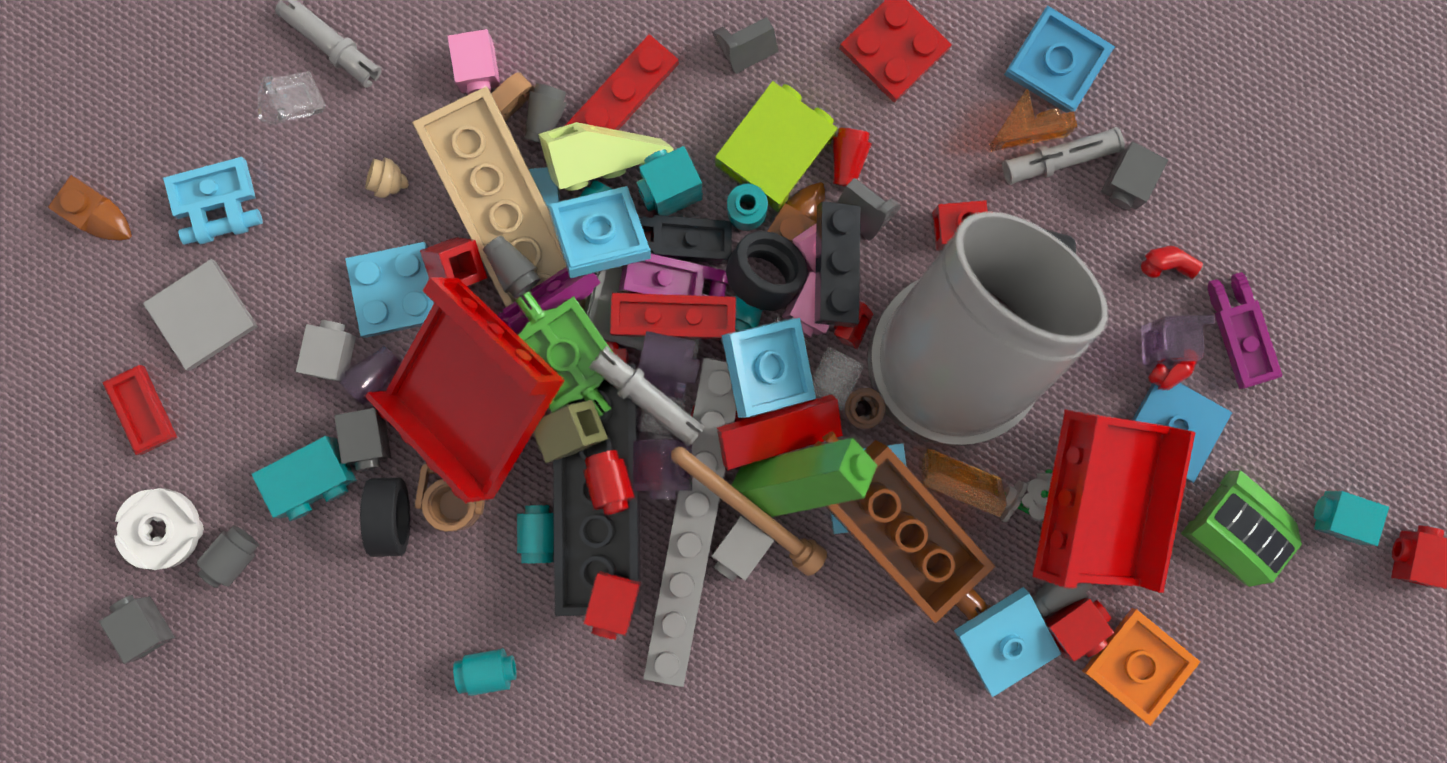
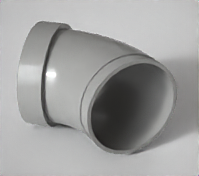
M999 212L976 213L962 222L954 236L947 242L922 277L903 289L889 303L877 320L868 348L867 364L872 389L883 397L886 414L904 431L923 441L943 446H964L993 439L1018 424L1030 411L1034 403L1073 365L1088 348L1089 344L1102 333L1108 320L1105 296L1094 275L1082 260L1064 243L1044 229L1009 214ZM987 292L993 294L994 296L1001 299L1004 303H1006L1014 311L1017 317L1011 314L1005 308H1003Z

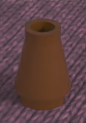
M860 388L848 396L845 403V413L848 420L854 426L862 429L873 428L884 418L886 411L885 402L877 391L871 388ZM858 402L862 403L866 409L865 414L862 416H858L855 412Z

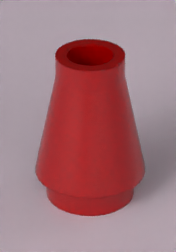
M838 128L837 137H833L834 185L846 187L854 178L858 180L872 143L868 142L869 132L851 128Z

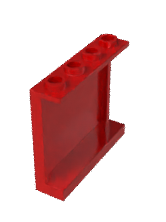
M430 277L423 289V292L434 302L430 312L387 390L367 392L365 397L378 410V415L387 420L401 434L402 440L413 447L426 461L428 468L437 473L451 487L452 493L465 503L494 499L565 380L459 278Z
M1065 409L1032 577L1064 588H1076L1077 583L1140 586L1158 593H1164L1196 432L1160 424Z

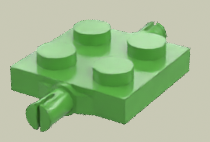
M531 292L525 293L523 296L532 307V310H530L522 297L515 301L530 321L518 336L565 380L548 408L553 413L571 401L584 398L585 401L593 400L598 415L601 417L604 414L595 403V400H597L605 413L612 408L597 389L604 378L596 371L591 370L589 366L592 361L596 360V356L605 346L610 347L574 296L559 307L543 312Z

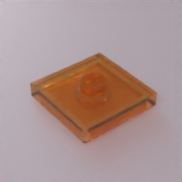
M927 449L922 460V483L924 486L1001 518L1007 506L1001 478L935 450Z

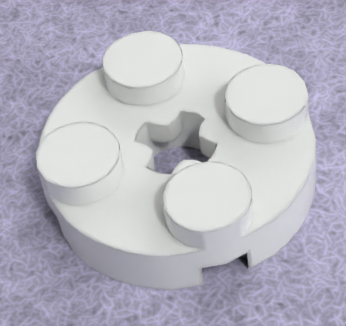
M159 488L137 492L122 504L115 519V522H118L116 528L117 535H114L118 551L127 562L138 568L160 570L175 567L184 562L195 550L198 539L202 536L204 529L195 506L187 497L170 489ZM153 519L157 522H165L166 534L163 538L160 536L151 538L149 535L153 530L150 524Z

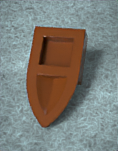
M70 175L48 206L50 210L80 230L98 238L120 241L129 240L132 237L129 224L121 210L110 199Z
M822 182L812 184L795 194L783 205L767 232L776 233L793 243L792 239L816 224L817 206L822 201H825L824 184Z

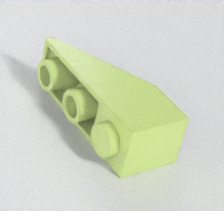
M578 122L538 134L551 180L559 189L565 188L568 191L581 189L588 185L589 180L601 176L606 179L619 177L626 173L627 168L639 164L640 166L644 165V159L659 150L666 149L667 153L674 151L673 147L660 138Z

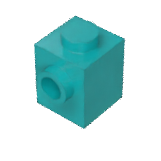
M1325 491L1324 496L1317 501L1314 509V518L1316 519L1314 530L1358 545L1378 546L1389 507L1344 491Z

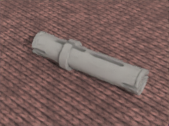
M281 0L278 2L275 14L283 18L329 56V61L333 66L346 70L365 88L373 85L368 79L369 76L375 82L378 80L382 72L381 67L375 65L358 51L354 41L350 38L344 39L298 0H285L289 3L288 6Z
M1114 127L1111 130L1079 138L1051 148L1043 145L1035 148L1034 153L1004 160L1002 162L1003 174L1009 185L1039 175L1043 178L1053 176L1056 170L1116 152H1123L1125 147L1124 138L1120 129Z
M605 346L596 356V360L592 361L589 368L596 371L617 388V395L622 399L628 397L684 442V445L690 446L699 436L697 432H702L704 425L695 420L643 377L644 372L639 368L634 370L610 351V348Z

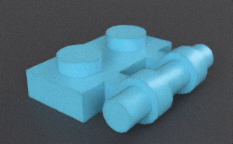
M242 157L163 178L172 215L178 219L190 216L192 226L178 231L183 245L197 241L200 245L213 242L214 237L233 232L235 235L246 233L249 231V227L263 223L258 209L246 212L242 210L241 202L256 198L247 161ZM225 207L227 217L208 221L207 211Z

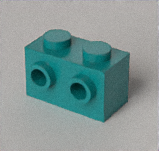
M685 146L667 153L666 149L654 152L644 159V165L639 166L642 179L636 183L648 212L656 210L657 215L669 216L703 200L702 182Z

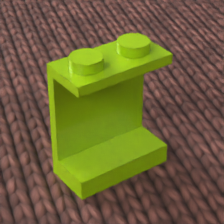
M772 81L715 156V166L740 185L753 184L761 188L767 197L768 205L779 212L787 202L789 193L825 145L832 142L837 127L833 125V118L824 110L817 107L812 110L801 102L802 96L794 88L787 84H783L781 87Z

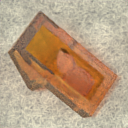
M1026 89L991 141V152L1068 137L1078 127L1075 112L1061 114L1060 109H1050L1038 113L1035 119L1029 90Z

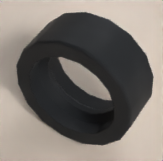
M766 231L747 234L738 243L729 257L725 270L728 284L735 295L750 306L768 311H776L787 307L805 284L808 273L805 258L799 249L787 238ZM747 258H762L771 262L780 270L786 284H772L761 279L753 272Z
M371 478L364 485L360 506V528L365 552L370 557L402 556L406 552L410 534V502L407 486L402 478Z

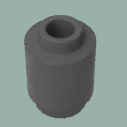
M235 525L228 532L222 531L197 560L196 563L201 568L198 575L215 588H218L221 584L230 587L256 556L254 551L259 546L258 542L247 532Z

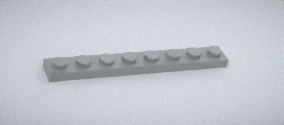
M704 357L693 418L702 423L704 428L702 432H697L699 436L687 447V451L723 478L725 466L722 461L717 427L734 423L736 404L727 361ZM684 469L682 471L643 678L644 680L684 687L719 504V497Z

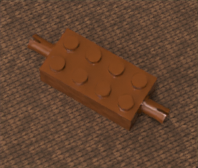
M833 431L822 437L826 443L840 441ZM874 440L864 450L877 464L865 497L825 507L931 621L936 624L955 605L968 620L973 619L979 615L975 608L982 613L991 607L973 588L996 566L888 446ZM818 441V442L814 445V447H815V446H819V445H823V444H822L820 441Z

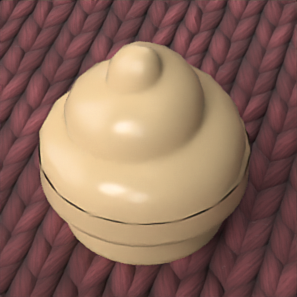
M384 158L383 161L378 159L372 160L365 189L373 191L374 196L386 198L389 194H396L401 189H406L409 186L406 176L401 174L400 167L393 160Z

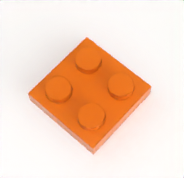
M1131 608L1113 631L1114 634L1106 640L1107 646L1092 657L1082 672L1145 724L1151 726L1201 661L1140 611Z

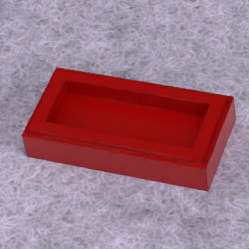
M138 365L102 382L135 455H143L178 438L145 366Z

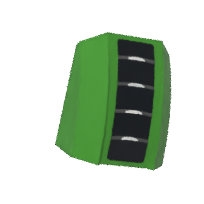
M1241 470L1228 471L1219 483L1221 484L1195 519L1187 524L1181 534L1248 587L1273 583L1302 545L1298 524L1278 502Z

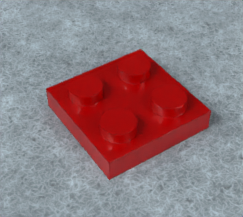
M885 0L840 44L839 49L895 103L950 50L952 44L907 0Z

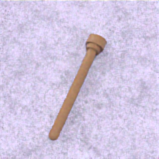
M683 447L673 449L671 458L677 465L789 551L794 567L806 576H811L823 566L827 558L826 549L812 539H798Z

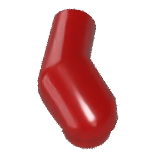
M1170 245L1150 250L1145 255L1146 260L1141 263V270L1145 275L1157 278L1161 275L1162 270L1173 268L1192 280L1200 272L1203 262L1180 248Z
M1190 349L1181 350L1170 369L1163 363L1156 364L1148 376L1149 382L1156 384L1158 389L1162 391L1172 389L1192 375L1198 361L1197 354Z

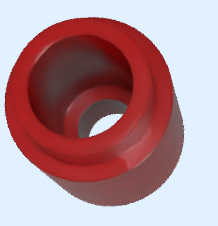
M617 450L598 453L584 459L586 469L583 470L594 510L603 509L604 515H611L629 509L627 501L635 497L624 459H619Z

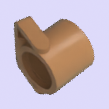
M425 463L420 470L415 508L422 509L427 522L438 530L445 532L465 530L474 525L483 514L485 500L465 503L452 493L451 487L443 479L432 483L427 489L429 473H437L429 469Z

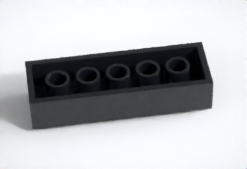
M628 364L634 370L637 369L635 364ZM606 379L603 380L597 389L612 409L605 413L597 400H595V403L604 414L600 417L608 439L571 456L553 461L555 616H586L596 576L600 571L641 582L638 405L628 397L622 399L617 395L618 389ZM582 398L580 400L571 401L566 406L584 402L585 400L584 398ZM617 450L619 459H624L635 498L627 501L629 509L611 515H604L603 509L594 510L583 473V470L586 469L584 459L598 453ZM641 584L632 615H639L641 612Z

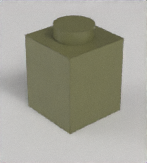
M593 400L566 406L543 417L534 431L537 446L541 450L546 463L571 456L608 439Z

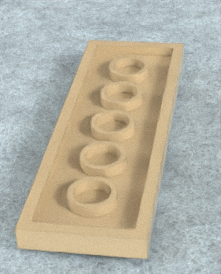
M487 86L412 122L471 239H475L481 259L506 307L514 303L516 299H514L510 292H504L487 259V255L483 251V248L493 239L503 235L506 241L510 242L538 268L536 273L541 280L534 287L566 267L549 209ZM587 297L577 301L583 310Z

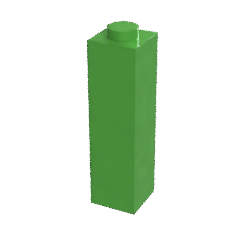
M852 437L740 466L731 486L769 516L774 517L864 498L877 464Z

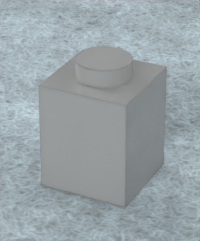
M321 320L320 327L306 324L296 372L307 376L346 383L356 336L344 332L345 325L337 322Z
M740 516L713 552L712 557L718 561L714 568L731 581H734L737 576L746 580L774 540Z

